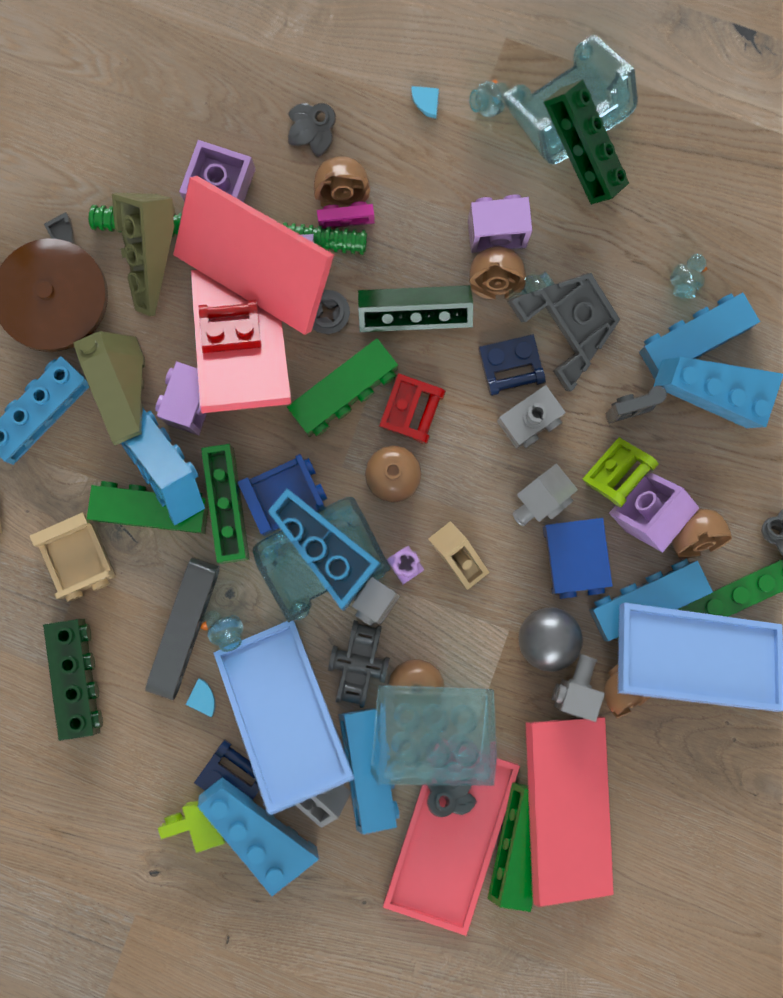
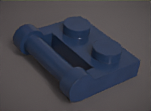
M534 334L479 347L478 350L490 396L497 395L499 391L532 383H536V385L546 383ZM530 365L533 371L500 380L495 378V373Z
M224 740L194 783L205 791L223 777L253 800L260 791L251 762L231 748V743ZM225 757L256 780L251 786L220 763L222 758Z

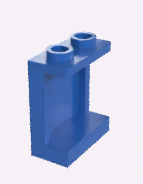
M301 454L296 455V458L251 479L247 477L238 482L261 535L265 536L280 529L268 511L286 489L290 490L316 512L326 508L323 501L327 500V496L321 484L315 486L311 475L316 474L309 458L304 460Z
M603 518L548 524L542 527L544 538L547 541L553 588H551L552 594L559 593L560 599L577 597L576 591L588 590V595L604 594L606 587H613Z

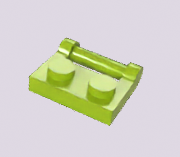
M619 437L582 480L587 486L621 508L627 500L625 498L649 471H654L659 463L651 455ZM637 461L641 464L617 491L613 488Z

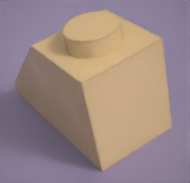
M451 521L428 538L440 557L467 590L490 573L470 542Z

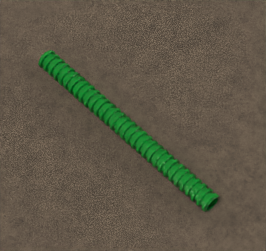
M98 205L91 206L88 215L91 229L97 230L99 228L101 231H105L108 228L109 231L113 232L116 229L113 206H110L109 209L104 205H101L100 208ZM175 213L173 217L174 230L172 237L178 235L182 213L178 215ZM287 222L283 223L285 227L299 235L314 234V243L327 251L333 249L336 253L338 250H342V253L351 251V254L360 252V255H364V252H366V230L362 229L361 232H357V229L349 231L348 228H344L343 231L340 230V227L332 230L331 226L323 229L320 225L318 228H314V225L305 227V224L297 226L296 223H292L289 226Z

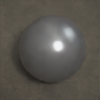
M542 608L533 612L525 619L519 631L518 641L521 653L528 663L537 669L554 672L567 668L577 659L582 649L583 637L579 624L569 613L558 608Z

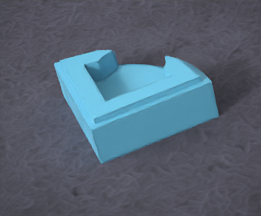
M412 86L411 95L415 105L425 116L436 119L439 88Z
M198 678L186 705L213 717L216 707L214 694L209 684L203 679Z

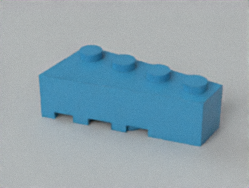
M676 357L662 360L653 387L661 386L667 393L744 428H762L767 426L783 374Z
M143 408L142 434L120 444L134 465H137L146 483L151 485L162 507L166 505L173 524L177 525L205 509L195 481L198 473L190 461L185 463V457L177 444L171 445V438L165 428H158V422L151 411L146 412Z
M288 489L283 492L268 511L343 611L381 566L376 559Z
M223 777L199 795L198 808L271 896H274L319 860L317 846L310 841L307 842L298 835V832L284 825L273 814L270 815L266 809L264 810L258 806L249 796Z

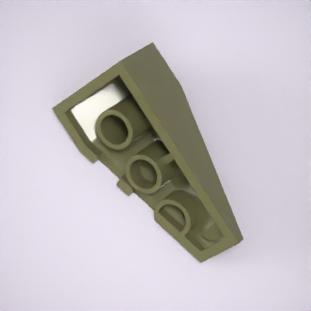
M112 193L114 224L116 232L121 231L125 248H121L122 258H126L131 270L127 278L135 311L148 316H155L174 230L173 217L175 215V208L172 198L159 194Z
M98 331L73 342L80 365L114 446L142 434L143 405L141 403V389H144L142 369L145 368V358L138 339L135 336Z

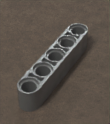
M193 557L190 559L147 680L146 692L170 700L175 699L216 584L220 566Z

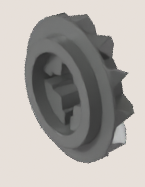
M333 290L323 291L313 324V329L317 333L330 335L340 332L348 324L350 308L343 295ZM322 303L328 309H335L332 313L333 322L328 317L320 318L323 314Z

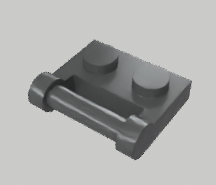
M655 386L648 392V395L634 398L633 394H629L616 399L617 402L612 403V407L605 413L608 424L651 412L656 405L665 401L667 397L666 390L661 386Z

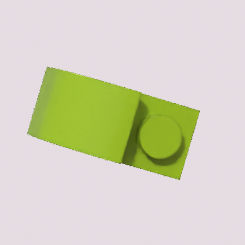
M198 801L188 802L182 807L185 816L182 817L181 812L169 815L164 818L165 823L158 827L161 839L189 830L196 853L225 844L226 842L198 808Z

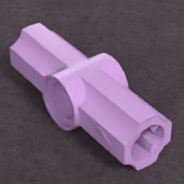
M409 546L387 559L402 584L424 571L419 558Z

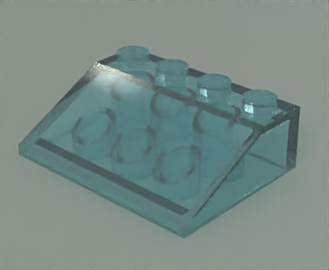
M379 685L371 773L378 784L494 786L497 746L493 689Z

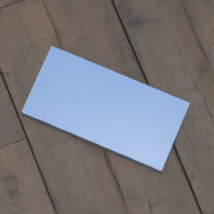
M622 603L619 605L618 693L773 712L783 711L782 624Z
M293 619L213 652L267 812L270 815L355 779Z

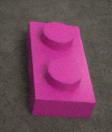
M354 202L348 207L327 205L323 209L317 210L318 223L323 229H326L327 226L336 228L375 224L373 204H367L366 202Z

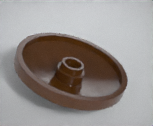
M60 239L35 240L13 251L0 266V325L13 339L22 345L43 352L67 350L74 347L73 342L92 335L100 325L107 308V284L99 265L81 247Z

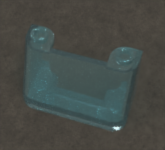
M595 34L578 44L573 55L574 66L534 93L531 94L530 89L524 84H519L503 94L505 105L540 155L550 164H557L568 157L543 103L561 87L583 79L591 93L598 114L603 120L606 131L630 116L638 104L634 67Z
M343 498L317 511L318 514L381 564L373 574V578L376 580L380 579L387 571L391 570L355 498ZM280 530L261 540L253 547L252 551L256 566L288 623L294 619L300 620L306 617L312 607L311 600L328 592V590L302 558L292 542Z

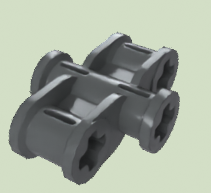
M354 620L348 651L340 650L338 646H333L328 671H333L334 669L343 671L336 698L337 703L346 701L359 704L360 708H364L370 677L377 678L381 683H385L390 658L380 659L375 657L382 626L378 625L374 628L361 625L358 621ZM359 633L372 636V638L359 636ZM338 659H343V660L351 661L352 663H347V662L339 661ZM366 665H370V666H374V667H379L380 669L370 668V667H367ZM346 691L356 692V693H359V695H358V694L349 693V692H346Z

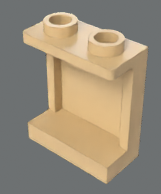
M82 512L30 535L33 545L39 547L57 590V593H55L56 599H66L67 602L74 601L83 596L82 591L91 587L94 591L106 587L110 584L109 579L116 577L94 523L87 519L86 513Z

